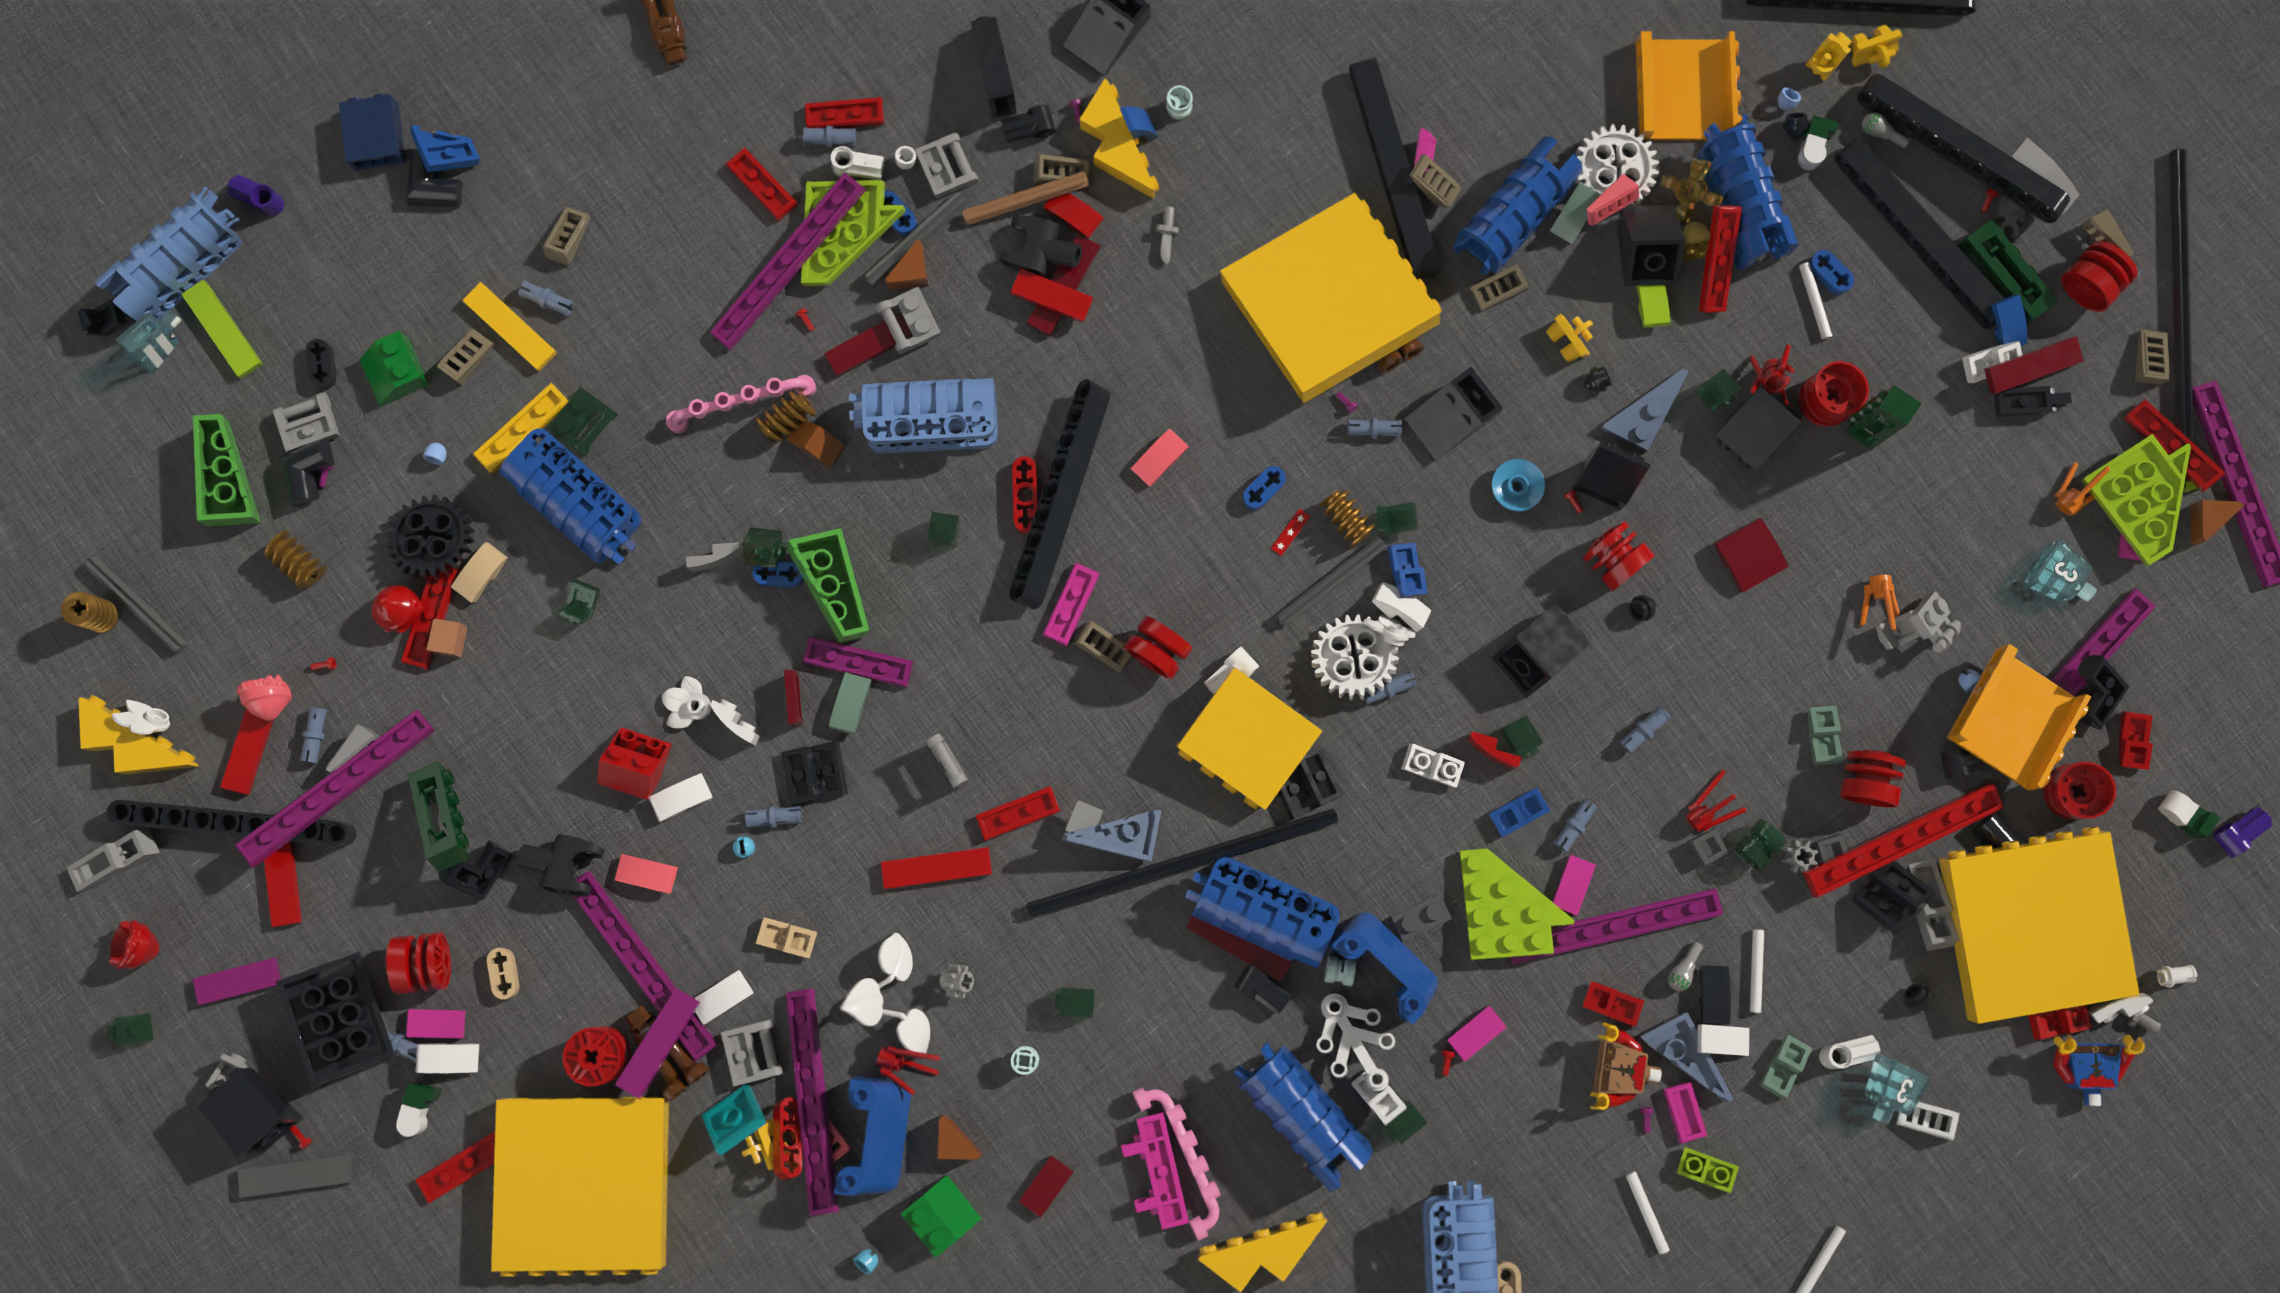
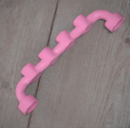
M801 375L784 381L778 378H771L766 386L755 388L752 385H746L741 389V393L730 396L726 392H720L716 395L715 400L705 403L695 399L690 402L689 407L670 412L666 417V425L674 433H683L689 426L688 418L702 419L707 413L719 409L727 412L734 405L745 402L747 404H755L759 398L770 395L780 397L785 391L795 389L797 394H799V389L809 398L815 393L816 384L808 375Z
M1141 1087L1132 1091L1140 1111L1151 1108L1150 1102L1154 1100L1159 1101L1163 1105L1168 1121L1174 1130L1179 1146L1185 1155L1190 1171L1209 1211L1207 1218L1201 1220L1200 1216L1189 1220L1196 1239L1200 1241L1208 1237L1207 1230L1212 1228L1219 1218L1220 1211L1216 1198L1221 1196L1216 1183L1214 1181L1209 1183L1204 1172L1209 1171V1167L1204 1156L1197 1157L1193 1147L1198 1145L1193 1131L1191 1129L1186 1131L1182 1121L1187 1118L1181 1104L1174 1105L1170 1096L1162 1090L1153 1089L1145 1092L1144 1088Z

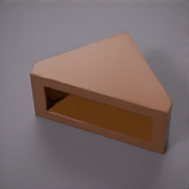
M918 239L885 279L889 289L899 290L928 286L922 242Z
M799 420V428H793L786 441L831 468L845 446L820 426L809 421L802 422Z
M2201 500L2190 505L2191 543L2195 546L2210 539L2244 505L2237 501Z
M946 1113L939 1118L938 1159L977 1160L981 1157L983 1153Z

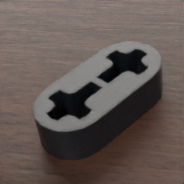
M313 339L305 348L308 378L318 389L328 390L335 385L337 378L334 352L326 341ZM319 346L325 350L324 352L320 353L321 361L320 358L314 354V352L318 351ZM321 368L328 375V377L323 379L324 382L317 379V377L322 375Z

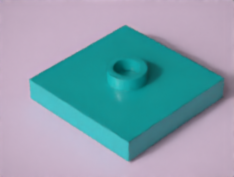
M747 1083L701 1115L714 1149L720 1156L767 1123L754 1092Z

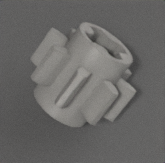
M1792 840V847H1783V850L1786 852V858L1782 862H1788L1791 865V872H1796L1800 867L1803 873L1808 870V866L1818 864L1814 860L1818 850H1812L1809 847L1810 841H1803L1800 845L1798 840ZM1800 852H1802L1803 857H1801L1799 861L1797 860V856L1800 855Z
M949 964V970H945L941 974L940 986L942 989L947 990V997L965 998V992H969L973 988V975L967 972L968 966Z

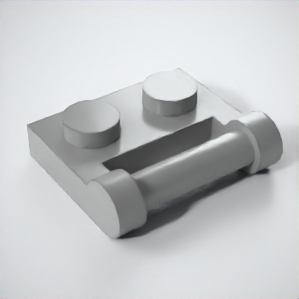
M958 133L950 134L915 149L917 158L936 199L963 187L972 186L979 181L976 173L972 172L961 148V139ZM951 148L963 176L955 177L943 151L944 149Z
M919 287L876 305L879 315H883L896 342L895 348L898 354L912 350L942 335ZM900 309L913 335L912 338H905L892 310Z
M326 392L316 394V398L285 409L279 407L273 410L287 453L321 439L330 440L340 436L331 410L330 399ZM320 408L321 412L288 423L289 418Z
M938 733L929 738L926 743L938 762H941L945 768V774L952 787L956 788L959 786L962 789L970 784L943 736Z
M771 1020L721 1032L733 1087L783 1074L781 1065L778 1066L770 1032V1028H772ZM758 1031L768 1069L761 1071L751 1034Z

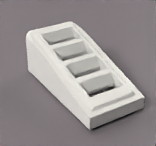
M1907 1099L1900 1106L1896 1125L1953 1141L1960 1113ZM1909 1105L1915 1107L1912 1122L1906 1121ZM1921 1109L1926 1110L1923 1126L1917 1124ZM1932 1112L1937 1114L1934 1129L1929 1128ZM1943 1116L1948 1117L1945 1132L1940 1131Z

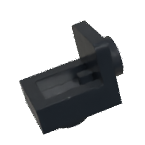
M110 299L94 310L81 308L77 311L84 334L107 337L127 325L124 313L113 303L114 299Z

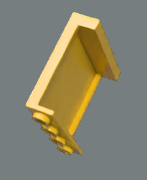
M1232 666L1226 674L1225 680L1181 741L1176 743V746L1180 749L1178 754L1191 763L1195 759L1202 764L1200 770L1212 779L1217 775L1224 780L1222 786L1231 793L1235 794L1238 790L1246 797L1243 801L1255 810L1259 806L1266 810L1319 737L1322 730Z

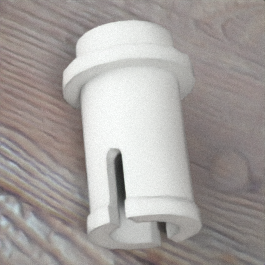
M2193 965L2175 968L2163 966L2157 971L2159 984L2167 988L2173 987L2174 984L2193 983L2197 980L2192 978L2197 977V972Z

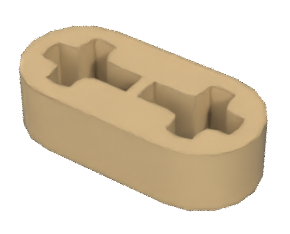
M495 948L487 957L491 990L496 998L511 999L519 991L515 956L510 949ZM500 952L502 956L507 957V961L503 962L504 972H502L500 964H495V959L499 958ZM503 975L505 976L506 983H511L512 988L507 990V995L505 991H500L499 986L504 984Z

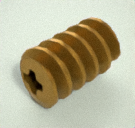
M798 389V395L789 391L790 401L783 397L780 398L783 407L780 408L773 404V414L766 410L763 411L766 420H762L758 416L755 418L761 431L772 443H774L773 439L779 442L782 441V433L785 435L791 434L790 426L794 429L799 428L798 419L806 422L808 420L806 413L811 416L816 415L814 406L801 390Z
M1339 490L1323 500L1319 507L1328 506L1324 514L1325 516L1334 515L1331 520L1332 525L1341 523L1337 532H1347L1343 540L1344 542L1353 540L1350 545L1351 549L1367 538L1375 525L1366 526L1365 523L1369 518L1368 515L1358 516L1363 508L1353 509L1352 506L1356 499L1346 500L1350 491L1340 492Z
M286 530L281 531L267 545L264 553L265 558L272 561L275 567L280 568V571L287 575L289 580L295 582L298 588L304 589L312 586L323 577L326 566L318 567L320 563L318 558L310 560L312 553L310 551L303 553L305 546L302 544L296 545V538L291 537L288 539L289 532Z
M86 592L70 594L61 605L62 617L66 622L98 633L110 631L118 621V611L112 602Z

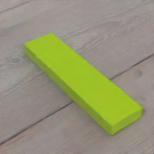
M204 279L181 294L240 379H243L263 365L258 355Z

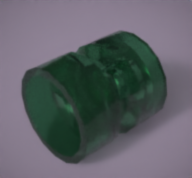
M1759 819L1750 828V836H1743L1734 846L1736 853L1750 866L1759 871L1771 861L1770 854H1777L1787 843L1785 837L1774 826L1763 819Z

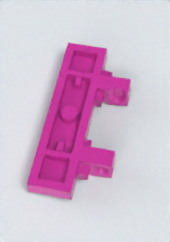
M1161 1112L1137 1118L1139 1134L1133 1135L1134 1142L1121 1145L1123 1157L1140 1153L1141 1160H1146L1152 1189H1148L1149 1196L1133 1200L1135 1211L1141 1212L1150 1209L1151 1215L1158 1214L1162 1230L1187 1224L1189 1220L1164 1113Z

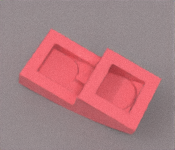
M1168 429L1131 469L1151 487L1170 466H1173L1189 446L1171 429Z
M621 854L615 881L671 894L678 867Z

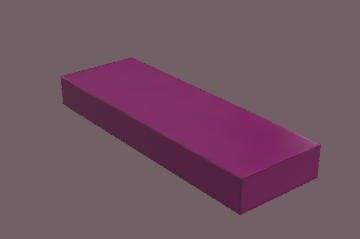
M270 958L193 978L198 1005H205L277 986L276 981L281 980L277 958Z

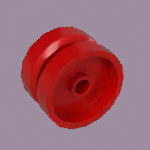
M1144 616L1137 629L1145 639L1131 635L1123 648L1149 670L1168 680H1172L1178 672L1179 666L1171 657L1185 661L1193 647L1162 623L1149 616Z

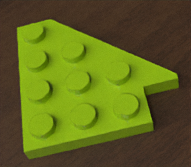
M883 180L857 181L865 188V193L802 266L801 283L804 286H830L905 213L903 205H884L885 183ZM837 181L806 182L805 218Z
M2153 434L2081 480L2086 486L2105 467H2110V471L2089 492L2146 567L2173 551L2191 449L2188 443L2171 455H2168Z
M1490 850L1460 851L1470 960L1554 954L1551 927L1574 925V920Z

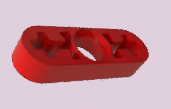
M1021 456L1012 465L1013 516L1016 529L1022 534H1028L1032 522L1029 523L1027 528L1023 527L1022 523H1018L1019 520L1023 519V509L1017 510V507L1029 508L1034 506L1033 510L1028 509L1029 519L1033 520L1038 505L1037 469L1033 459ZM1022 463H1027V466L1032 468V470L1027 471V481L1033 480L1032 484L1022 482V473L1017 471V468L1022 467ZM1023 488H1028L1033 492V497L1028 502H1022L1017 497L1018 492Z
M792 1097L778 1101L773 1107V1170L775 1175L781 1180L797 1177L802 1170V1140L798 1103ZM784 1107H786V1110L790 1111V1115L788 1114V1112H784ZM784 1131L790 1133L792 1137L791 1146L786 1145L783 1141ZM785 1162H786L787 1165L791 1166V1170H790V1171H789V1168H787V1167L784 1166V1163H785Z

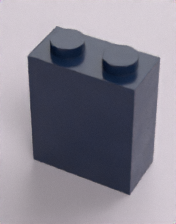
M379 93L371 98L352 97L347 101L339 102L345 162L354 171L406 163L400 108L397 101L391 95Z

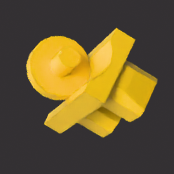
M1883 25L1874 30L1872 39L1868 40L1863 33L1854 35L1850 44L1853 51L1851 62L1854 67L1868 62L1870 64L1877 62L1880 68L1889 66L1890 58L1896 56L1899 50L1898 41L1902 38L1903 34L1899 29L1891 31L1887 25Z
M1839 32L1836 36L1831 33L1805 66L1813 69L1812 72L1815 75L1819 74L1821 79L1826 81L1851 51L1848 47L1852 42L1851 39L1842 32Z
M1562 314L1554 318L1556 322L1546 330V333L1554 343L1565 335L1569 338L1571 343L1560 350L1565 360L1569 363L1579 357L1585 358L1590 355V352L1578 336L1582 335L1586 342L1593 338L1588 331L1593 326L1592 321L1589 320L1583 323L1579 316L1572 320L1576 326V329L1573 330Z
M768 1119L765 1125L754 1132L758 1145H756L753 1135L745 1138L749 1149L742 1151V1155L745 1157L751 1154L754 1164L762 1161L759 1153L760 1150L767 1169L771 1170L773 1169V1145L770 1136H773V1119Z

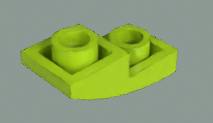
M1665 285L1635 286L1640 300L1638 310L1643 327L1670 325V312Z
M1685 1147L1677 1174L1731 1193L1739 1166Z

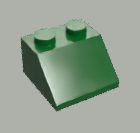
M400 331L374 341L359 359L380 407L429 386L409 338Z
M948 1175L943 1177L901 1213L935 1258L981 1219L980 1215Z

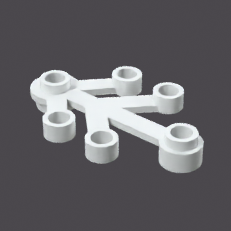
M1340 994L1326 996L1321 1004V1011L1326 1017L1322 1037L1317 1041L1319 1052L1328 1054L1333 1050L1332 1036L1336 1023H1338L1343 1032L1336 1061L1331 1065L1333 1076L1343 1078L1347 1074L1348 1068L1346 1064L1350 1048L1352 1047L1368 1074L1366 1077L1368 1087L1375 1092L1383 1091L1388 1085V1075L1382 1069H1377L1361 1041L1379 1045L1384 1050H1390L1395 1045L1394 1036L1390 1033L1378 1034L1352 1027L1347 1018L1365 1020L1368 1025L1376 1026L1381 1020L1378 1010H1364L1349 1006L1347 1000ZM1333 1002L1340 1005L1339 1011L1332 1012L1329 1009L1330 1004ZM1371 1012L1376 1013L1378 1016L1377 1021H1368V1014ZM1383 1037H1390L1392 1044L1384 1046L1381 1043ZM1323 1040L1330 1042L1328 1050L1320 1048V1043ZM1337 1064H1341L1345 1068L1344 1072L1340 1075L1334 1072V1067ZM1376 1074L1381 1075L1383 1078L1382 1083L1379 1085H1375L1372 1082V1077Z

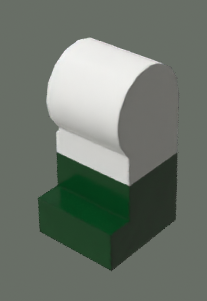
M1813 115L1810 119L1809 129L1804 133L1798 155V163L1803 169L1814 170L1825 159L1827 152L1825 148L1826 140H1830L1837 132L1839 122Z
M2171 790L2158 808L2172 823L2194 839L2207 838L2221 819L2215 813L2207 812L2188 796L2175 790Z
M418 1082L407 1084L396 1125L401 1135L411 1137L425 1131L428 1122L426 1114L430 1101L439 1100L441 1088Z

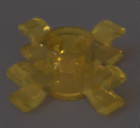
M1694 158L1689 178L1680 179L1672 175L1670 177L1663 175L1660 185L1674 190L1676 198L1680 201L1675 209L1679 222H1690L1695 203L1703 202L1710 206L1721 205L1724 196L1710 192L1707 183L1704 181V177L1711 167L1710 161ZM1691 186H1693V194H1692V195H1690V188H1691Z

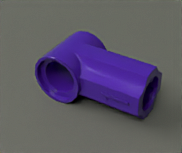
M238 174L231 177L227 184V194L230 197L253 206L268 216H276L284 208L283 198L268 185L258 184Z
M2253 807L2235 822H2230L2213 833V837L2230 858H2234L2247 851L2252 846L2251 842L2273 826L2272 818L2266 811L2259 807Z

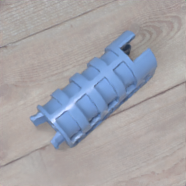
M206 186L202 188L203 190L198 195L191 192L189 194L191 199L184 206L179 207L177 205L169 212L172 217L162 226L156 224L149 231L152 234L142 244L139 242L135 243L129 249L131 254L122 262L117 260L94 281L99 288L107 290L116 297L113 300L114 304L142 325L149 324L150 327L158 323L184 299L181 295L201 280H205L242 244V239L230 228L235 222L238 223L240 219L238 217L233 219L235 215L228 209L216 213L212 207L218 197L211 190L201 199L208 189Z
M994 378L863 384L862 394H849V402H853L854 411H849L850 421H854V429L863 428L864 436L870 448L876 453L982 449L994 446L998 440ZM956 430H962V432L954 434ZM903 433H908L906 436L901 437ZM966 439L963 443H956L953 441ZM904 442H913L909 446H903L902 444H900Z
M1449 1181V1195L1429 1196L1422 1204L1426 1293H1499L1494 1198L1491 1195H1483L1481 1191L1482 1186L1481 1184H1476V1181H1466L1467 1194H1463V1185H1457L1456 1181ZM1444 1234L1443 1242L1435 1245L1436 1237Z

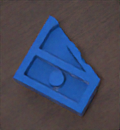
M411 125L410 134L427 172L479 165L480 158L471 138L460 135L454 136L439 130L436 131V134L420 131V126Z

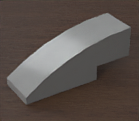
M2026 138L2010 155L2068 193L2070 202L2061 215L2068 210L2079 196L2078 191L2060 167L2030 139Z
M150 829L134 830L114 843H107L68 866L67 870L76 891L81 892L147 861L160 852Z
M1929 860L1908 864L1907 870L1935 891L1932 899L1916 916L1926 950L1932 951L1953 947L1959 940L1950 915L1953 908L1936 861Z

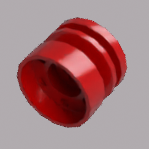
M2095 241L2079 257V261L2073 263L2062 275L2061 283L2068 296L2077 304L2090 311L2104 312L2118 299L2119 294L2126 290L2129 284L2137 278L2138 270L2131 257L2121 248L2105 241Z
M1845 361L1830 362L1808 378L1801 386L1798 396L1800 410L1806 419L1815 425L1822 427L1836 426L1864 406L1869 395L1868 381L1861 369L1854 364Z
M1626 521L1606 531L1591 544L1587 553L1582 557L1586 563L1595 555L1600 559L1591 567L1593 571L1604 565L1608 568L1601 577V580L1612 592L1656 556L1645 542L1634 548L1630 545L1637 535L1635 531L1626 538L1621 535L1630 526Z
M1876 750L1847 751V760L1857 764H1846L1845 770L1855 774L1856 778L1843 779L1840 798L1869 806L1898 808L1902 790L1890 784V781L1904 779V774L1895 770L1905 769L1906 760Z
M2075 762L2054 768L2050 772V781L2043 787V798L2047 807L2056 816L2066 820L2093 819L2104 815L2113 806L2116 798V784L2112 775L2103 766L2094 762ZM2072 787H2076L2075 792L2078 796L2073 797L2074 791L2071 789Z
M442 932L432 933L431 935L421 934L418 940L413 935L392 937L390 939L386 953V969L390 987L395 994L418 992L420 987L424 991H432L433 989L443 990L448 987L451 978V954L446 936Z
M609 1026L584 1028L574 1033L567 1041L563 1051V1066L568 1076L576 1083L584 1086H599L618 1079L631 1060V1047L626 1036L618 1029ZM597 1051V1061L591 1062L589 1059L592 1056L591 1052Z

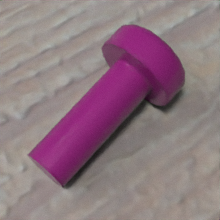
M1080 99L1070 101V107L1074 108L1077 124H1080L1082 116L1080 110L1082 101Z
M1340 391L1335 395L1347 407L1346 411L1348 413H1352L1357 408L1358 404L1355 401L1351 402Z
M333 466L321 470L318 486L325 487L328 470H332Z
M1641 1107L1643 1132L1650 1133V1114H1653V1108Z

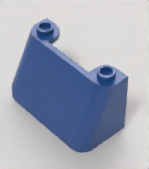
M1367 912L1357 914L1329 942L1328 948L1335 955L1341 954L1347 959H1356L1368 949L1403 983L1401 988L1395 993L1399 998V1009L1396 1014L1405 1023L1412 1025L1423 1015L1438 989L1437 977L1374 915Z
M857 1076L850 1079L848 1094L850 1103L855 1108L869 1110L862 1161H859L858 1167L848 1166L839 1172L834 1194L862 1195L889 1193L897 1187L900 1180L911 1095L890 1079Z

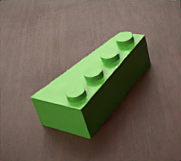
M221 414L193 415L197 521L206 527L261 523L230 422Z
M839 528L789 540L786 549L839 643L866 637L869 627L842 529Z

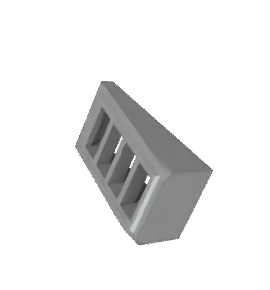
M356 725L327 765L326 770L332 773L380 736L367 727Z

